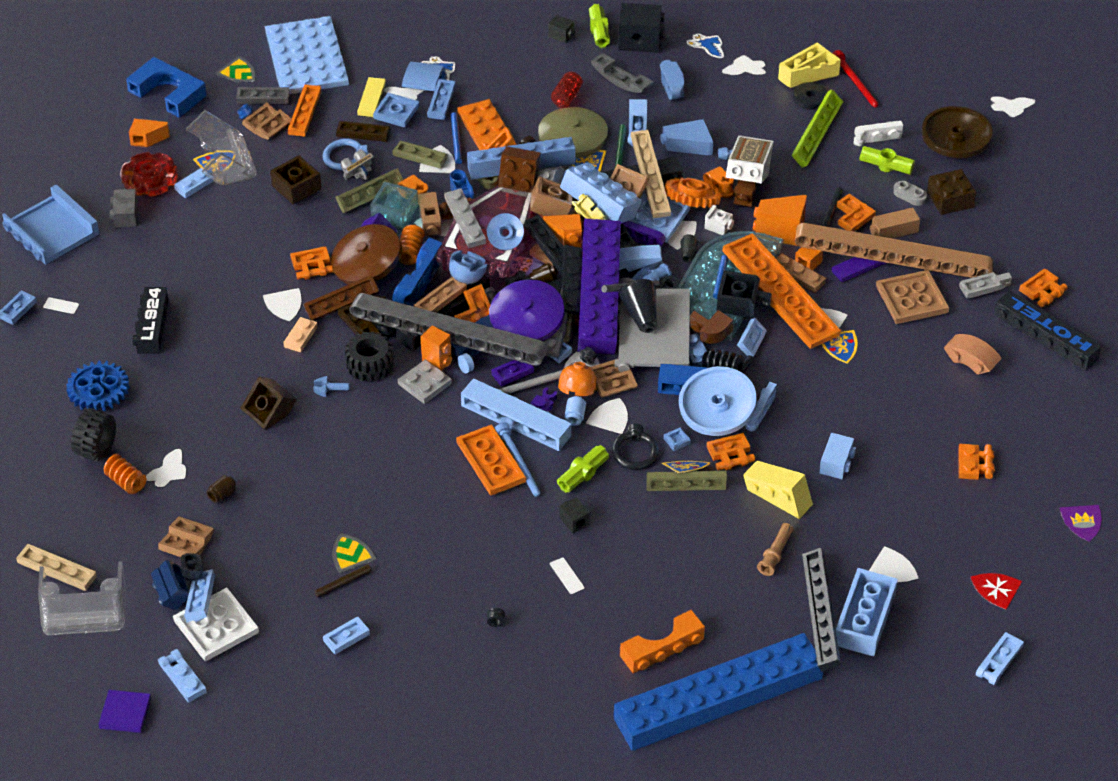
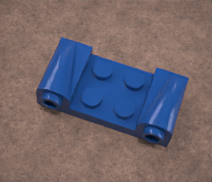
M428 238L422 245L416 260V270L412 272L411 276L405 274L393 292L392 301L414 307V304L420 300L440 268L435 255L442 246V242Z

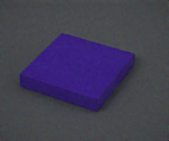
M108 690L98 724L99 729L141 733L151 695L147 693Z

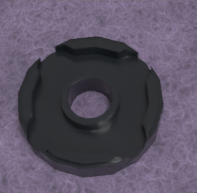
M802 83L795 88L793 99L798 106L804 109H814V107L820 106L827 94V90L818 83Z

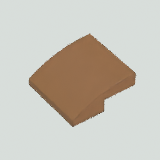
M266 103L245 118L242 125L254 134L269 140L289 125L291 118L281 109L276 111Z
M615 360L590 367L597 377L596 390L602 398L637 388L638 386L631 370L620 372L618 368H615Z
M179 516L169 526V533L159 542L158 550L179 557L186 553L200 555L211 539L214 528Z

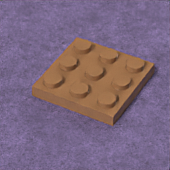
M929 270L876 281V287L896 324L946 314L949 311V307Z

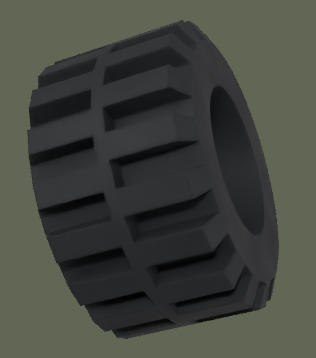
M363 332L361 335L356 334L355 338L351 337L349 342L346 343L345 348L348 373L355 379L359 378L360 381L367 380V382H371V380L377 381L379 378L386 377V374H389L393 368L392 344L388 341V338L386 336L383 337L380 333L375 334V332Z
M92 408L84 410L77 419L72 431V452L75 455L96 462L105 458L116 436L117 426L115 417Z

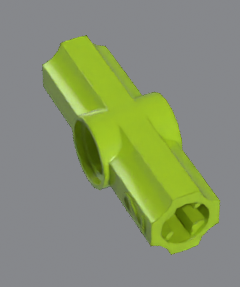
M593 4L589 8L591 34L594 35L595 44L600 48H604L610 44L608 19L605 18L603 7L599 4Z
M863 146L860 154L861 161L878 165L879 169L883 172L896 170L911 175L915 165V160L898 156L894 150L888 148L877 150Z
M601 445L595 446L583 458L580 456L575 458L571 463L570 469L557 479V484L565 493L571 492L583 480H591L596 469L609 459L606 449Z

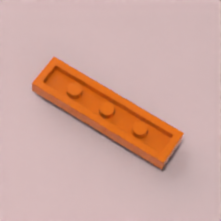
M304 84L288 127V135L306 136L322 92L321 86Z

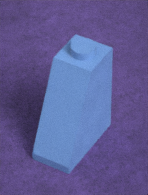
M703 119L663 126V134L660 135L661 143L665 144L667 151L713 155V140Z

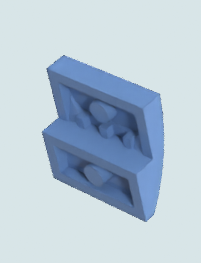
M410 62L402 81V87L435 91L438 79L443 73V66Z

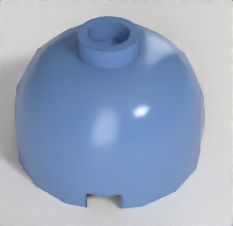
M462 250L453 252L449 262V270L454 279L466 285L478 282L483 277L487 268L485 259L469 251L467 254H461Z

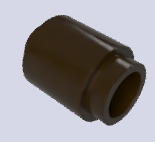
M547 263L534 269L529 276L533 280L548 283L557 279L558 271L554 265Z
M223 475L208 487L206 494L212 502H222L236 491V482L231 476Z

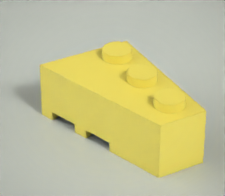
M815 43L779 64L778 79L791 88L802 83L838 76L840 59L819 43Z

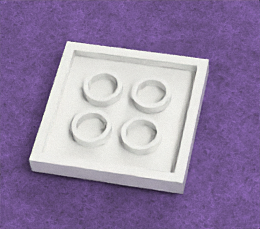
M228 588L211 596L206 618L200 621L187 622L184 616L185 610L173 616L174 622L205 662L259 633L258 626Z

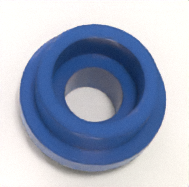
M248 104L243 105L237 111L239 118L243 119L251 115L253 107Z

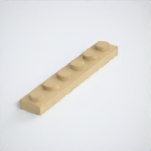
M649 131L631 132L630 137L640 173L649 178L645 191L652 217L671 216V209Z

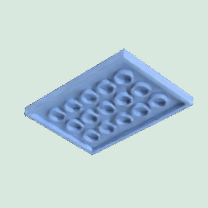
M331 16L265 26L279 87H289L290 94L302 92L304 84L321 86V89L349 85Z

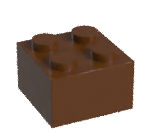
M506 146L501 154L498 187L532 193L539 171L541 152Z

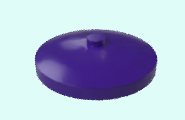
M538 280L517 281L504 287L496 294L489 309L492 328L540 341H545L553 336L561 327L565 316L564 303L559 292L551 285Z

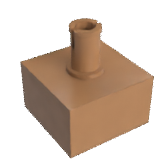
M539 176L531 193L530 211L538 213L542 219L543 216L568 215L572 206V196L560 188V183Z

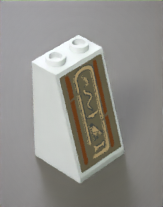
M738 136L728 159L726 178L762 183L769 175L774 141Z

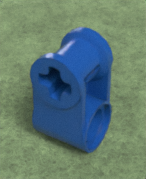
M459 169L453 170L450 173L451 191L462 188L466 199L469 197L474 199V191L465 172Z

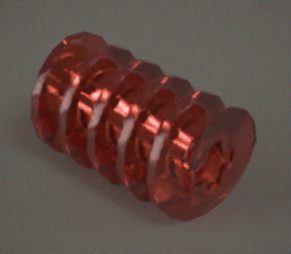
M566 72L551 93L552 102L557 107H569L580 90L581 85H583L581 76L576 72Z

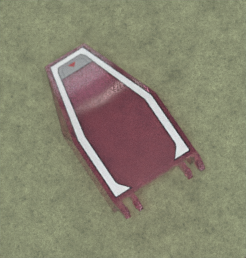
M496 186L469 202L486 238V244L468 248L454 219L442 246L437 252V262H442V270L447 271L452 253L462 250L461 254H467L469 251L483 257L485 264L490 265V275H494L497 267H501L499 277L504 278L506 275L507 278L515 276V273L521 269L534 239L523 226L524 236L520 244L511 250H500L490 243L487 237V227L495 216L503 213L516 216L522 225L525 220L536 216L535 212L530 211L531 193ZM503 230L502 234L504 236L509 235V230Z

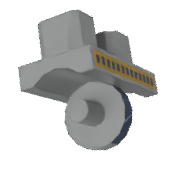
M360 149L353 156L356 162L352 163L349 158L341 161L340 166L344 171L343 177L346 180L354 175L356 179L362 177L366 180L369 178L368 172L372 170L370 165L372 164L371 159H373L371 153L367 155Z

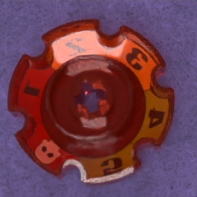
M144 152L134 155L130 158V162H125L120 170L121 182L124 183L125 189H136L137 196L147 194L151 197L163 194L168 191V186H174L178 179L177 165H174V161L170 156L160 152L156 154Z

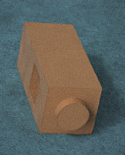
M436 192L418 194L419 211L425 236L442 234Z
M913 208L873 217L872 225H870V231L872 235L892 239L918 233L920 218Z

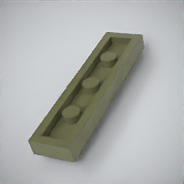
M396 168L335 198L342 213H345L398 188L397 185L403 178L399 169Z
M726 471L647 472V491L726 490L727 474Z

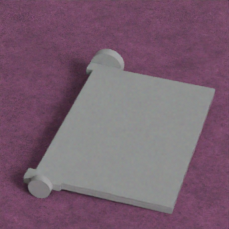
M622 278L619 280V284L633 283L632 281L634 280ZM656 289L658 325L650 333L639 330L621 301L619 359H615V368H618L620 372H624L634 368V366L660 367V364L689 366L690 289Z

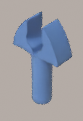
M327 376L314 381L313 389L316 394L326 397V393L330 390L349 391L350 384L330 383Z

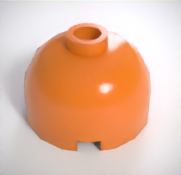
M575 362L562 370L558 388L566 394H569V391L575 392V396L592 395L594 390L596 391L597 377L595 372L586 366L585 363Z

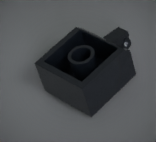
M723 271L717 296V311L719 310L724 314L753 318L756 306L770 307L772 294L759 290L760 278L757 275Z

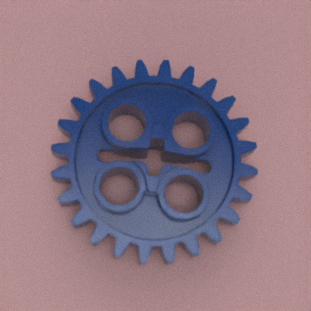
M100 360L96 365L90 362V366L83 364V369L76 368L77 373L72 372V378H68V383L66 384L70 402H74L75 407L80 405L81 410L87 407V409L95 408V410L102 408L103 411H106L107 406L112 409L113 403L119 405V399L125 400L124 395L128 394V389L130 388L128 375H126L125 370H122L121 366L116 367L115 363L109 365L108 361L101 364Z

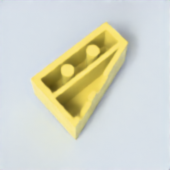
M756 461L744 474L747 490L798 519L813 505L805 474Z

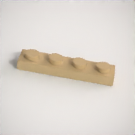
M27 544L16 558L17 562L21 565L84 591L89 588L97 577L96 571L30 544Z

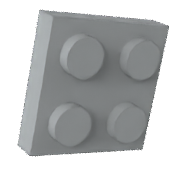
M426 359L398 379V385L423 404L452 384V379Z

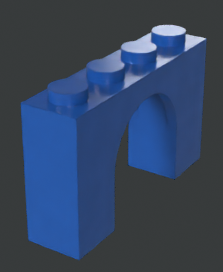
M155 57L151 58L126 78L128 92L140 98L159 85L171 84L177 86L178 88L165 98L167 112L179 118L207 96L205 82Z

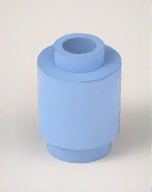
M578 396L567 400L564 417L572 426L580 425L583 421L586 408L585 400Z

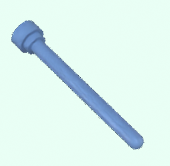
M506 422L498 424L494 429L501 440H504L512 457L524 473L526 482L533 495L539 496L541 492L510 437L511 428Z

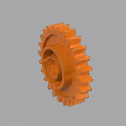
M675 177V179L667 180L665 183L667 197H671V200H676V202H681L682 205L698 208L701 206L705 208L707 206L711 208L713 205H719L722 196L719 188H715L714 185H709L710 183H705L698 179H684L683 177L678 179Z

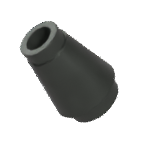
M686 234L680 240L682 260L684 262H691L698 246L696 236Z

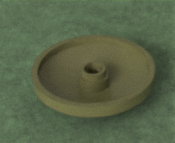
M566 107L550 112L541 120L538 128L539 141L571 137L575 146V158H582L602 149L608 138V127L605 120L594 111L580 107Z

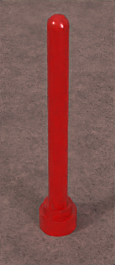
M841 50L834 51L832 54L840 59V66L872 107H877V100L847 64L845 54Z

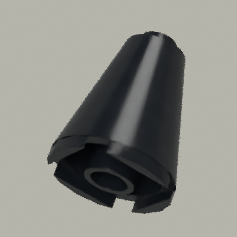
M650 279L634 280L632 285L627 286L626 284L620 289L619 296L639 330L650 333L658 325L656 286Z

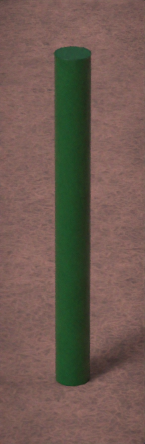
M623 124L619 127L615 167L617 164L622 166L626 135V125Z

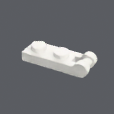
M901 121L858 126L855 128L854 144L862 146L864 143L900 139L902 137L903 124Z

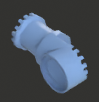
M662 263L655 270H649L642 279L658 280L660 283L664 277L672 276V271L668 268L667 264Z

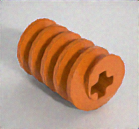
M408 225L402 230L400 236L402 253L399 262L405 265L416 263L425 236V231L420 226Z
M114 454L109 457L104 465V474L128 494H135L144 488L147 480L146 475H142L140 470H137L135 466H132L120 454Z

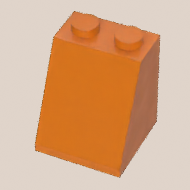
M807 195L760 200L759 207H755L754 218L756 220L753 223V231H755L757 239L798 246L795 243L796 228L799 224L805 222Z

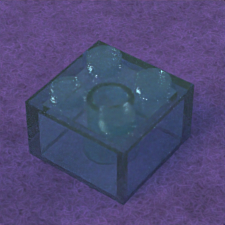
M384 182L370 205L371 217L380 212L393 226L399 228L406 227L418 207V191Z

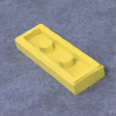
M368 78L358 108L359 116L373 117V113L381 100L386 84L385 79Z

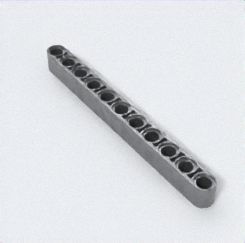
M364 293L356 296L349 309L354 317L423 335L433 325L450 334L451 343L531 365H540L548 350L547 345L537 339Z

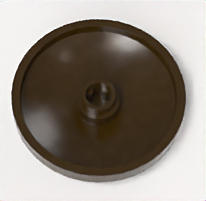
M947 106L936 109L925 117L921 134L925 144L936 153L951 158H968L976 156L988 148L992 139V126L986 117L973 109Z

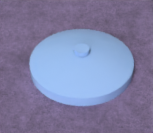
M711 367L697 372L686 381L679 395V408L686 424L693 430L710 436H722L738 431L751 420L757 406L756 391L750 379L740 371L728 367Z

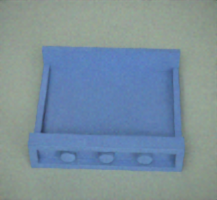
M57 185L50 188L51 197L11 219L5 213L2 214L4 229L7 232L10 231L17 241L23 243L26 250H30L35 258L41 260L45 265L99 235L97 221Z

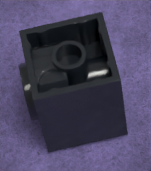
M621 4L618 50L659 53V46H663L664 23L661 22H664L665 12H662V5Z

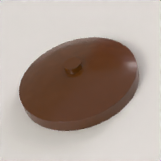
M372 224L359 227L345 235L335 246L331 256L333 271L340 281L348 285L370 275L377 282L388 275L399 262L402 253L401 241L395 231L387 226Z

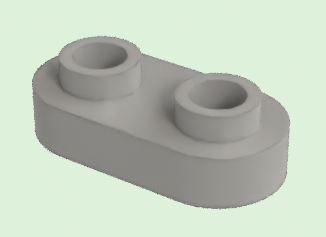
M906 181L895 183L893 191L895 196L916 206L926 203L927 193L923 189Z

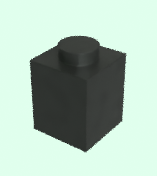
M556 14L548 23V37L566 43L575 34L573 20Z
M577 497L560 505V519L572 534L590 526V513Z

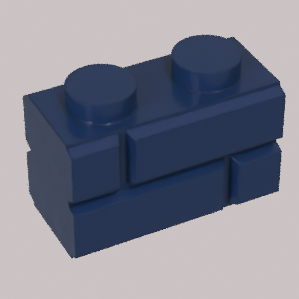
M166 560L160 565V568H156L151 573L154 581L152 586L158 592V601L163 607L176 610L182 605V602L188 600L189 588L178 564Z

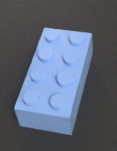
M584 163L567 169L560 185L561 189L579 200L578 198L582 194L588 195L595 203L592 210L598 207L606 216L605 219L621 221V223L633 219L642 202L635 193L626 190L622 184L614 182L607 174L599 172L590 163Z
M860 568L857 569L836 627L838 647L870 656L875 655L896 594L897 578Z

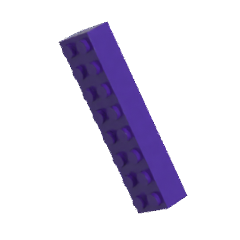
M584 218L577 352H580L585 347H589L598 354L615 355L618 291L604 293L602 292V286L619 284L621 221Z

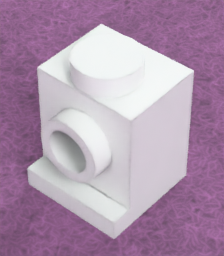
M713 205L705 215V229L724 236L734 225L733 214L717 209V206Z

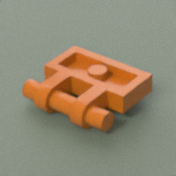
M326 246L290 253L294 270H302L296 272L297 280L302 278L307 280L317 275L326 276L327 273L333 272L332 265L325 266L330 264V257Z
M1044 268L1020 285L1019 291L1032 300L1039 297L1041 300L1038 301L1039 307H1044L1045 305H1050L1056 297L1059 298L1064 295L1068 287L1064 283L1058 285L1059 278Z
M744 433L707 442V449L713 461L720 459L722 461L716 463L717 470L724 469L726 471L734 466H746L748 463L755 461L754 454L746 455L747 452H750V445ZM731 456H738V458L729 459Z
M959 444V478L978 480L979 474H985L986 479H992L995 472V465L993 464L995 455L992 445L987 444L984 451H979V445ZM979 461H985V464H979Z

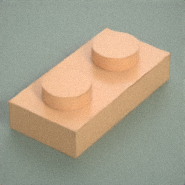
M300 317L285 339L284 347L302 352L317 329V322Z

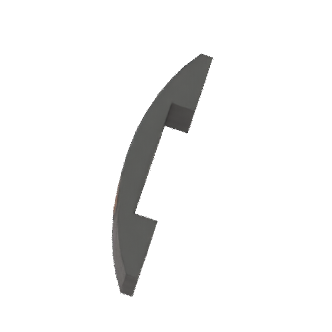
M604 53L591 61V64L602 76L624 90L640 93L653 85V81L640 74L635 77L617 67L615 59Z

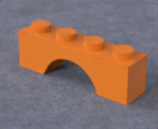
M689 610L674 618L673 631L664 639L647 640L637 635L621 643L620 657L633 674L643 671L656 662H661L675 653L682 652L691 645L700 643L704 640L705 626L694 612Z

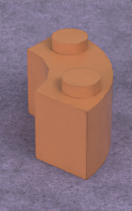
M956 334L944 347L953 363L967 365L977 375L990 372L1001 360L1000 355L988 343L968 334Z

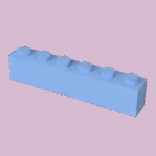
M473 378L461 392V406L499 424L506 422L512 430L557 451H560L571 438V423L545 412L532 404L521 401L517 397L508 395L499 389H495L484 382Z

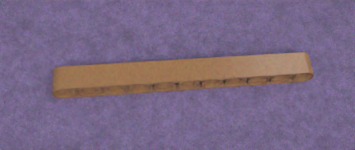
M801 223L796 228L795 243L803 248L969 278L993 272V259L986 255L809 223Z

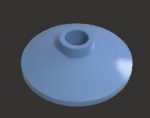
M508 213L495 216L487 227V237L490 243L500 250H511L517 247L524 236V228L521 221L516 216ZM505 229L509 230V235L507 236L502 234Z

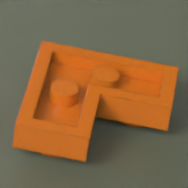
M851 194L846 195L837 202V208L846 213V215L838 220V225L847 231L855 232L876 216L875 210Z
M482 284L463 292L470 310L454 317L475 323L489 315L490 303Z

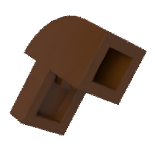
M738 180V185L734 189V204L752 207L758 182Z
M719 310L710 320L695 311L690 315V326L694 331L700 332V341L709 344L719 343L726 339L734 330L733 319Z

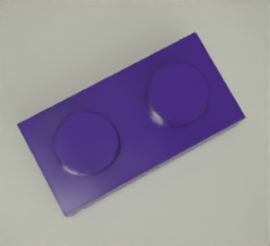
M512 360L491 369V373L502 387L534 373V367L531 364Z

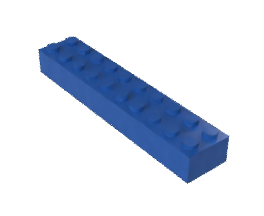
M805 633L615 703L614 720L629 747L634 751L822 679L823 671L821 672L818 667L816 650Z

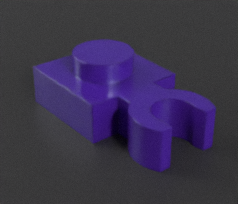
M546 387L543 389V395H536L530 404L545 412H550L553 408V402L557 399V391L549 395V388Z

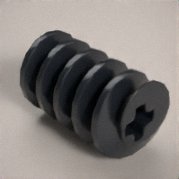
M712 348L704 353L702 367H728L742 373L744 357L742 354H736L735 352H724L722 349Z

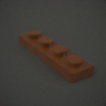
M372 275L303 305L309 319L315 321L352 304L360 293L374 296L379 293V290Z

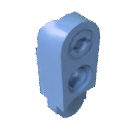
M662 61L660 64L661 82L669 99L683 98L684 75L676 61Z

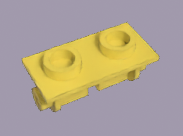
M582 194L578 198L580 201H572L575 211L583 215L584 218L606 220V216L598 207L593 211L591 210L595 203L588 195Z

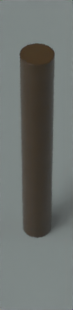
M367 564L314 590V593L318 598L372 572L371 567Z

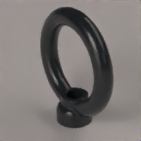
M640 424L629 425L628 431L620 434L612 445V455L615 461L627 469H645L651 466L658 457L659 450L656 441L644 432V427ZM627 439L632 441L644 440L650 446L651 453L644 461L630 462L620 454V445Z

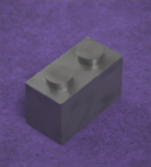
M136 189L114 190V196L110 198L111 208L113 209L109 212L110 220L114 221V227L136 226L138 205Z

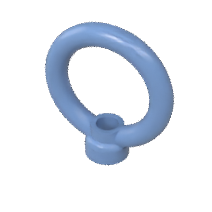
M339 139L333 141L325 148L323 161L329 168L342 171L341 163H335L330 159V153L335 148L345 145L352 146L356 149V152L362 149L368 155V146L361 145L353 139Z

